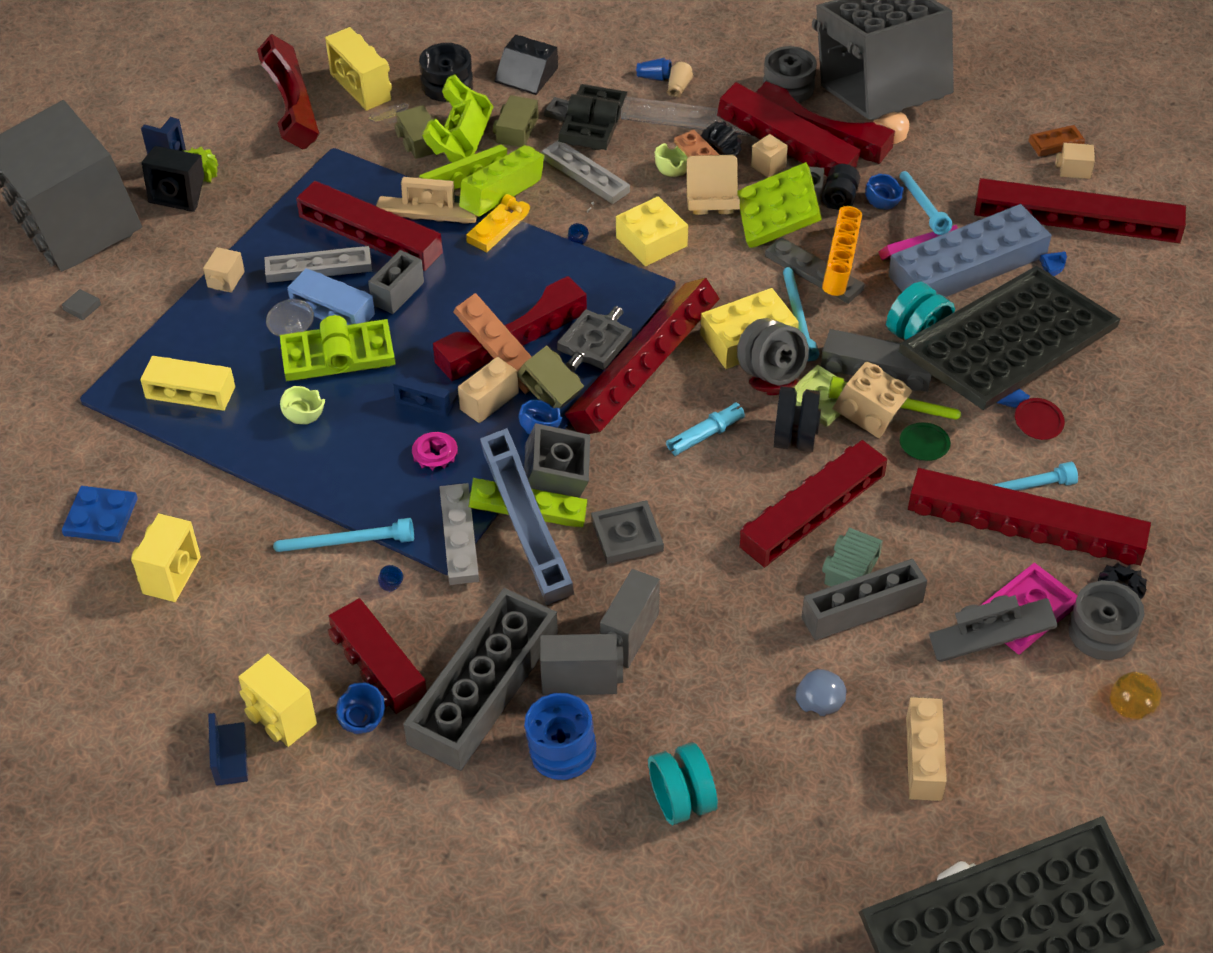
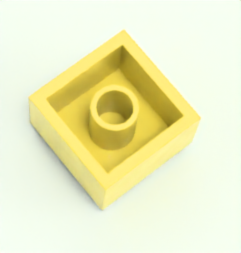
M655 197L616 216V238L644 266H648L687 247L688 224L660 197Z
M158 513L154 522L148 525L144 539L139 547L137 546L134 549L131 557L143 594L176 602L201 558L191 521Z
M269 654L238 676L242 689L240 695L246 703V708L244 709L246 715L255 724L260 721L273 741L278 742L281 740L289 747L317 724L310 690Z

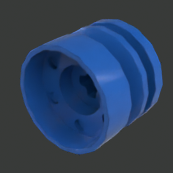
M553 693L541 697L531 705L525 715L524 727L534 767L542 775L554 780H568L580 776L587 771L596 758L597 749L593 732L592 714L588 705L579 697L568 693Z

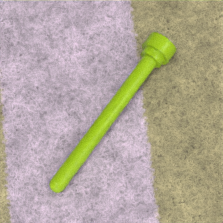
M832 376L828 398L837 400L848 382H845L844 378ZM910 398L900 407L954 420L961 417V412L958 409Z

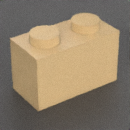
M496 357L458 386L460 410L478 423H481L519 393L517 370L499 357Z

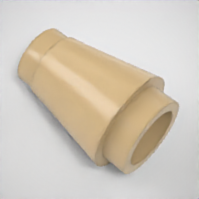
M677 62L671 67L667 90L669 96L680 97L693 78L692 67L689 64Z

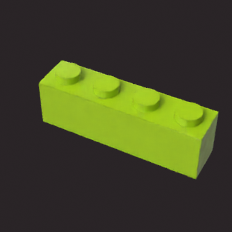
M524 145L464 178L461 182L459 207L477 216H481L497 207L506 194L514 197L541 180L544 154L530 146Z

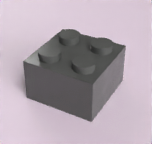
M535 423L525 446L524 471L531 489L580 498L589 482L590 435Z

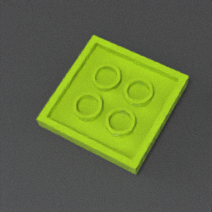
M806 162L737 191L740 199V212L746 243L749 248L757 247L822 220L810 168Z

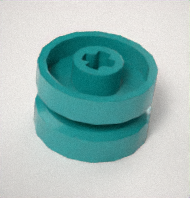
M922 281L916 282L907 287L897 297L887 315L886 326L894 335L907 340L954 313L955 306L954 303L944 296L937 295L936 290Z
M690 742L678 746L675 749L674 757L668 752L663 751L648 758V770L653 791L669 824L673 826L690 819L691 810L698 816L717 810L718 799L714 780L708 763L696 743Z

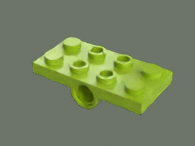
M332 315L321 321L320 329L280 335L286 381L395 365L388 319L347 325L343 317Z

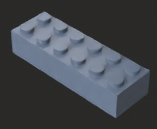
M1020 204L892 254L888 277L902 292L913 283L922 281L936 290L937 295L940 294L947 297L1039 260L1040 255L1048 253L1052 235Z

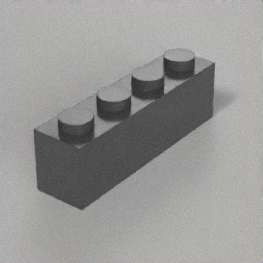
M834 329L829 330L822 351L821 367L831 373H843L854 376L865 362H870L878 365L884 372L895 379L903 381L911 390L928 392L932 379L930 373L898 352L900 343Z
M912 558L804 596L801 618L816 641L923 603L927 579Z

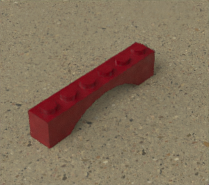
M270 34L257 49L261 65L276 83L284 100L285 115L277 123L281 139L301 149H307L311 143L316 141L319 130L294 46Z
M767 81L755 92L860 149L859 157L866 161L880 164L893 148L895 130L874 122L851 123L819 116L801 106L787 89Z
M566 276L546 286L542 297L531 310L504 326L523 346L579 318L587 309V294L569 276ZM454 332L433 343L434 361L451 381L466 376L494 360L471 332Z

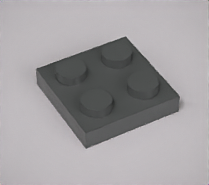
M647 500L591 513V521L607 564L664 551V543Z

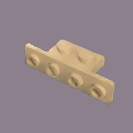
M403 177L401 182L402 198L381 196L376 205L400 217H408L410 219H431L439 222L454 221L463 224L475 223L477 215L459 207V203H455L454 181Z

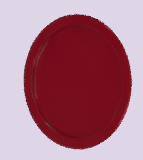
M752 377L748 382L757 391L766 392L768 395H779L781 386L794 388L798 380L795 379L789 384L775 385L761 378Z
M1026 399L1015 410V421L1018 427L1031 438L1039 440L1052 439L1058 436L1064 429L1065 419L1062 411L1054 403L1046 399Z

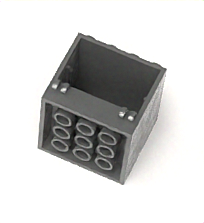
M832 0L816 5L817 19H813L812 28L818 32L821 86L868 120L879 119L882 115L892 112L898 113L904 108L920 106L923 102L942 99L945 95L954 93L952 10L936 0Z
M65 100L52 105L0 134V188L3 187L1 195L9 207L13 206V210L10 212L18 224L23 222L21 226L29 238L34 236L32 241L39 252L45 250L43 255L51 267L56 265L61 272L116 242L132 236V233L143 228L110 153Z

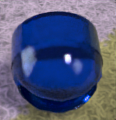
M576 223L569 227L567 236L570 241L583 245L588 239L589 231L585 225Z
M393 565L384 566L378 575L380 588L388 592L399 588L403 581L402 571Z

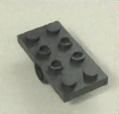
M581 84L577 94H571L567 116L559 132L558 142L567 143L571 146L590 147L594 150H607L627 101V91Z

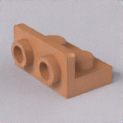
M695 130L674 138V143L688 157L719 155Z

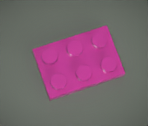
M1034 562L982 605L990 603L992 599L1003 595L1008 597L1015 595L1019 606L1047 598L1050 601L1056 622L1058 623L1073 611L1077 595ZM1047 631L1005 644L1019 655Z

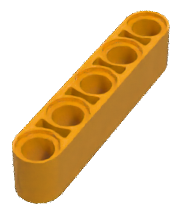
M843 206L839 210L823 279L822 289L834 296L845 293L852 268L862 212L852 206Z

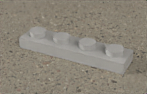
M557 140L542 150L544 161L611 204L616 203L630 193V184L565 143L558 142Z
M369 246L264 257L267 283L295 280L306 268L322 273L324 276L372 271Z
M469 484L440 486L449 585L479 582L472 511L468 507L470 498Z

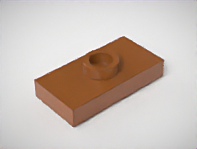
M1071 125L1031 134L1028 142L1040 157L1062 152L1063 143L1085 144V139L1076 126Z

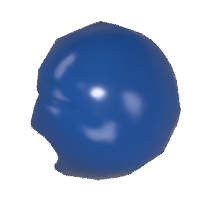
M877 174L871 176L865 187V196L868 202L875 208L889 210L899 204L903 198L904 188L899 186L897 180L890 175Z
M539 399L529 400L522 404L519 411L520 425L529 435L535 423L559 428L563 418L560 416L559 408H553L549 403Z
M368 683L349 685L345 693L338 698L336 704V717L339 724L344 730L357 735L374 730L384 715V697L377 687ZM365 714H366V715H367V719H366L365 722L362 723V721H363V719H364V717H365Z

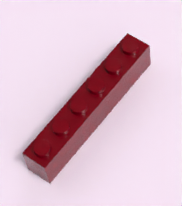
M735 82L721 96L717 112L718 117L760 140L769 134L788 146L787 155L802 163L806 162L809 167L824 168L825 176H828L830 169L837 164L857 166L860 149L741 84Z
M315 180L296 198L300 218L391 257L399 250H402L422 259L423 271H426L443 253L441 233Z
M863 440L854 446H849L837 459L827 462L817 474L807 477L797 489L787 492L777 504L767 507L762 515L753 522H747L740 531L739 547L765 568L883 478L886 472L887 458Z

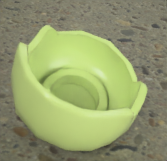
M664 143L656 148V166L663 175L676 177L687 173L688 156L678 146L675 149H669L667 144Z
M293 386L285 390L280 400V408L284 416L294 424L304 425L316 421L321 415L325 404V399H320L318 390L310 391L301 386Z

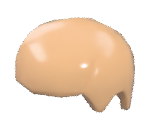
M888 113L873 121L895 130L893 144L906 139L909 131V120L904 113Z

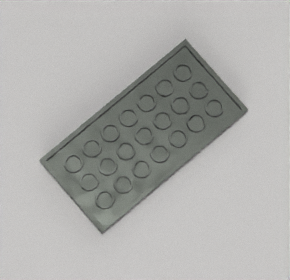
M1035 266L901 342L898 352L971 401L974 405L985 410L1117 328L1121 318L1045 270Z
M1104 816L858 912L875 953H1146L1165 945Z

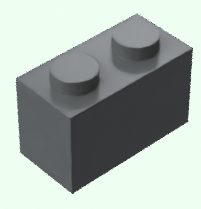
M399 250L368 281L374 306L394 314L424 283L422 259Z

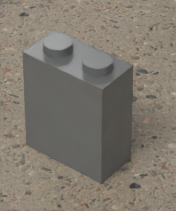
M631 569L600 622V634H616L617 646H623V666L627 668L631 665L659 615L660 579L635 569Z
M616 634L541 635L542 696L553 693H568L571 695L617 694V683H623V646H617Z

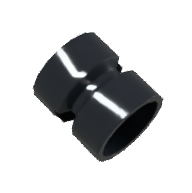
M837 164L830 169L822 193V201L827 208L840 210L843 206H853L861 178L859 171L855 167L848 164Z

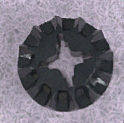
M1117 562L1112 567L1106 565L1105 569L1100 572L1098 581L1117 582L1118 579L1121 581L1129 580L1128 585L1122 584L1133 590L1140 600L1144 597L1147 590V579L1142 577L1141 570H1133L1131 564L1124 567Z

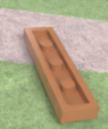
M476 293L454 309V314L494 359L499 357L518 372L522 365L531 358V355ZM518 378V387L524 394L528 393L530 390Z

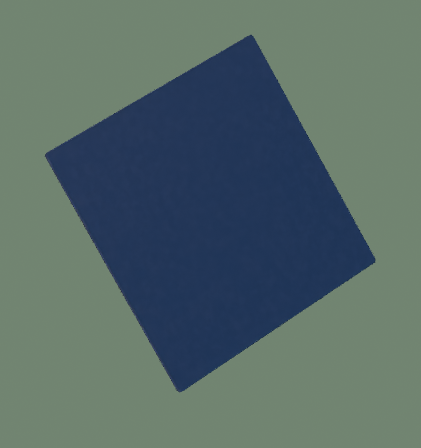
M332 148L229 249L241 252L245 271L232 293L207 287L204 274L80 397L82 405L350 531L388 527L398 522V519L411 518L414 528V541L401 543L400 540H395L394 538L372 541L444 575H448L440 486L468 483L470 493L473 478L495 482L484 456L480 438L508 428L524 468L525 446L529 434L520 425L519 411L522 404L529 400H538V398L531 391L524 394L518 387L519 393L481 423H478L460 410L459 396L447 417L396 403L393 383L397 376L404 378L412 376L458 389L459 385L484 366L470 372L466 376L451 381L435 363L434 342L454 332H470L454 314V309L476 293L503 325H506L531 310L542 297L546 286L566 276H569L587 294V310L596 314L608 315L614 306L622 308L624 313L617 321L632 329V337L610 362L611 364L650 322L675 290L676 283L671 279L523 221L519 222L488 252H485L467 243L466 234L492 212V209L481 216H477L475 223L467 224L454 221L439 222L431 219L403 217L441 233L443 253L426 271H423L424 283L394 314L374 306L375 315L368 322L388 319L395 365L286 381L280 335L320 329L322 319L291 307L288 286L294 280L267 283L264 257L365 246L300 218L296 198L315 180L376 206L381 196L402 198L401 182L403 177H408L337 148ZM454 195L455 203H459L460 197ZM370 248L371 272L327 277L370 294L368 281L392 257ZM577 319L523 345L524 349L532 357L547 345L566 364L572 356L557 350V342ZM151 357H167L231 368L235 389L225 410L145 398L140 379ZM582 362L577 367L574 373L580 378L584 387L571 402L560 410V416L563 417L559 426L560 429H566L570 424L564 414L605 370ZM293 386L305 387L310 391L318 390L320 399H325L323 411L318 419L305 425L294 424L287 419L280 408V400L285 390ZM430 432H442L450 435L456 441L458 447V455L455 456L454 463H447L445 469L441 466L435 467L434 470L429 466L421 468L419 462H414L412 446L420 436ZM430 447L431 453H434L437 456L440 454V452H437L435 449L433 450V448ZM471 508L475 544L500 513Z

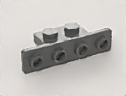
M1003 595L992 599L990 603L978 606L974 604L962 608L960 612L955 613L958 625L931 632L929 636L937 661L943 662L1057 627V622L1049 599L1045 598L1019 606L1015 595L1010 597Z

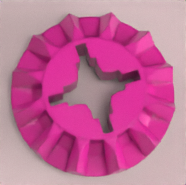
M430 432L420 436L414 442L412 454L414 462H419L421 468L429 466L434 470L435 467L441 466L445 469L447 463H454L455 456L458 455V447L456 441L450 435L442 432ZM430 447H432L433 450L435 449L437 452H440V454L437 456L434 453H431Z

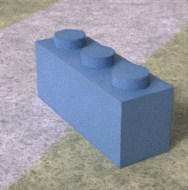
M306 268L288 286L291 307L323 320L328 316L337 315L343 317L347 325L368 322L375 315L371 294L324 276L322 273Z

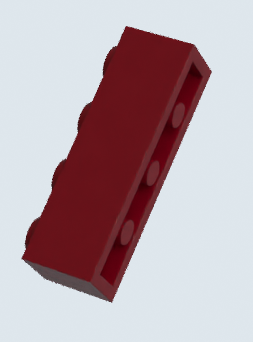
M361 598L328 615L331 626L328 629L330 638L335 645L342 644L345 648L344 654L352 666L355 664L359 666L363 681L379 689L384 697V708L390 706L394 713L397 714L424 697L427 693L424 677Z

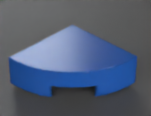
M1066 252L1040 255L1039 260L1043 269L1052 276H1055L1062 272V268L1064 269L1067 255Z

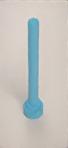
M907 171L901 172L899 176L901 181L929 216V226L937 235L948 233L952 228L950 217L945 212L937 211Z
M786 267L783 270V276L792 312L799 322L798 329L805 335L809 345V358L807 361H815L819 357L818 346L809 336L793 270L790 267Z
M1071 461L1059 464L1052 472L993 485L1016 491L1058 482L1059 485L1065 483L1068 486L1077 484L1078 472L1075 464Z
M404 518L398 519V522L388 527L278 540L274 542L273 548L277 552L387 538L400 540L401 543L414 541V528L412 519Z

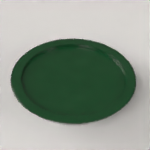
M919 422L911 424L900 434L902 449L909 456L920 461L937 460L943 457L951 446L950 437L946 431L932 423Z

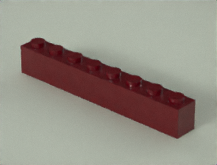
M984 178L979 180L974 216L989 217L1021 204L1041 225L1172 243H1181L1186 226V205Z
M706 277L684 283L564 414L577 432L584 434L601 432L700 322L701 313L709 311L720 298Z
M922 468L917 469L908 505V510L914 511L921 516L931 515L943 518L950 523L960 522L972 525L980 530L998 531L1005 536L1023 537L1031 539L1038 544L1048 543L1060 546L1067 551L1077 550L1089 553L1097 558L1115 559L1126 565L1135 564L1141 566L1147 549L1151 522Z

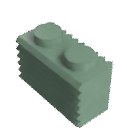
M849 527L845 536L840 535L834 547V556L828 555L823 564L822 572L825 573L824 584L832 587L871 573L881 555L883 540Z

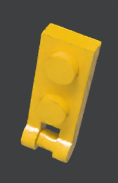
M506 194L502 198L501 203L466 234V242L488 252L528 215L530 205L524 201L518 202L515 197Z

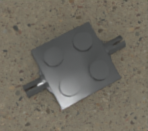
M614 306L608 315L596 314L586 309L557 342V350L572 356L565 364L569 370L574 372L582 362L605 370L630 340L632 329L617 321L624 313L621 307Z

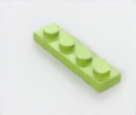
M500 144L421 174L419 178L454 181V190L461 187V182L464 178L506 156L507 148Z
M473 478L468 507L509 515L496 482ZM532 489L545 522L571 527L584 526L587 499Z

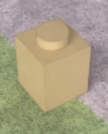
M767 135L752 145L751 167L767 178L775 175L786 167L788 146L774 136Z
M1063 143L1062 152L1057 153L1056 168H1060V177L1091 179L1095 163L1094 145Z
M216 247L203 268L207 287L231 293L245 272L241 252Z

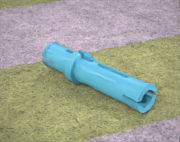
M735 402L718 413L713 412L709 414L708 419L672 439H668L666 441L667 448L670 451L674 449L675 451L672 454L677 456L715 433L721 434L725 432L726 427L745 418L743 408L737 409L740 404Z

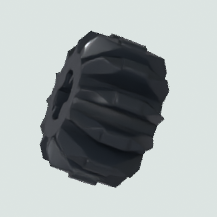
M718 121L711 123L700 135L719 155L737 156L742 150L740 146L742 141L737 137L738 133L732 130V126L728 127L724 121L721 123Z

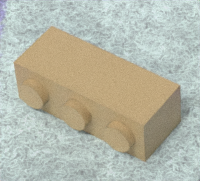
M910 697L906 716L909 799L942 801L946 786L942 699Z

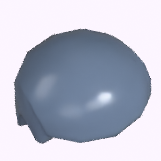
M816 669L807 673L796 688L795 700L805 712L814 711L819 716H825L826 714L838 712L846 701L847 689L843 680L838 675L828 670Z

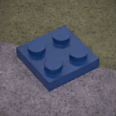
M80 486L63 525V536L120 543L138 499L136 492Z

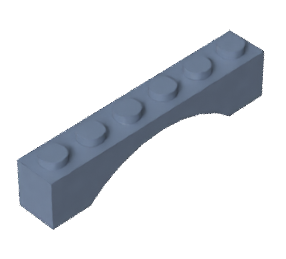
M508 428L480 438L484 456L546 605L574 595L572 580L540 512Z

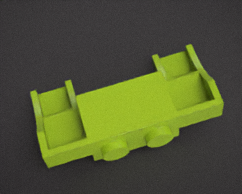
M456 75L447 78L442 90L444 98L452 105L444 127L435 118L428 121L422 135L425 143L436 155L444 152L447 159L452 163L475 154L494 108L486 95L469 89Z

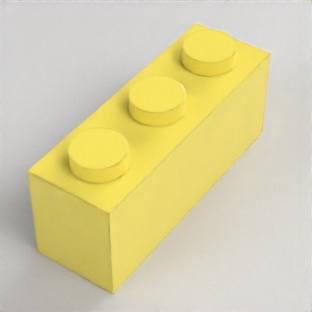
M152 356L140 379L145 398L222 411L225 410L235 389L231 368L167 357Z

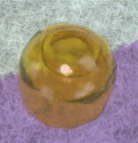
M1133 671L1123 674L1117 679L1111 689L1109 700L1113 709L1123 717L1140 720L1147 714L1154 713L1157 707L1160 706L1162 692L1158 683L1148 674Z

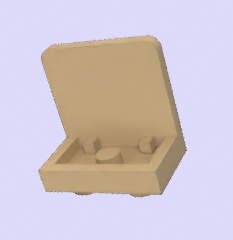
M697 155L687 158V208L689 211L693 210V214L696 215L708 214V210H718L719 214H732L734 209H740V199L737 194V157L735 155Z
M865 362L845 385L832 409L880 439L896 412L912 393V390L903 381L895 379L884 372L878 365Z

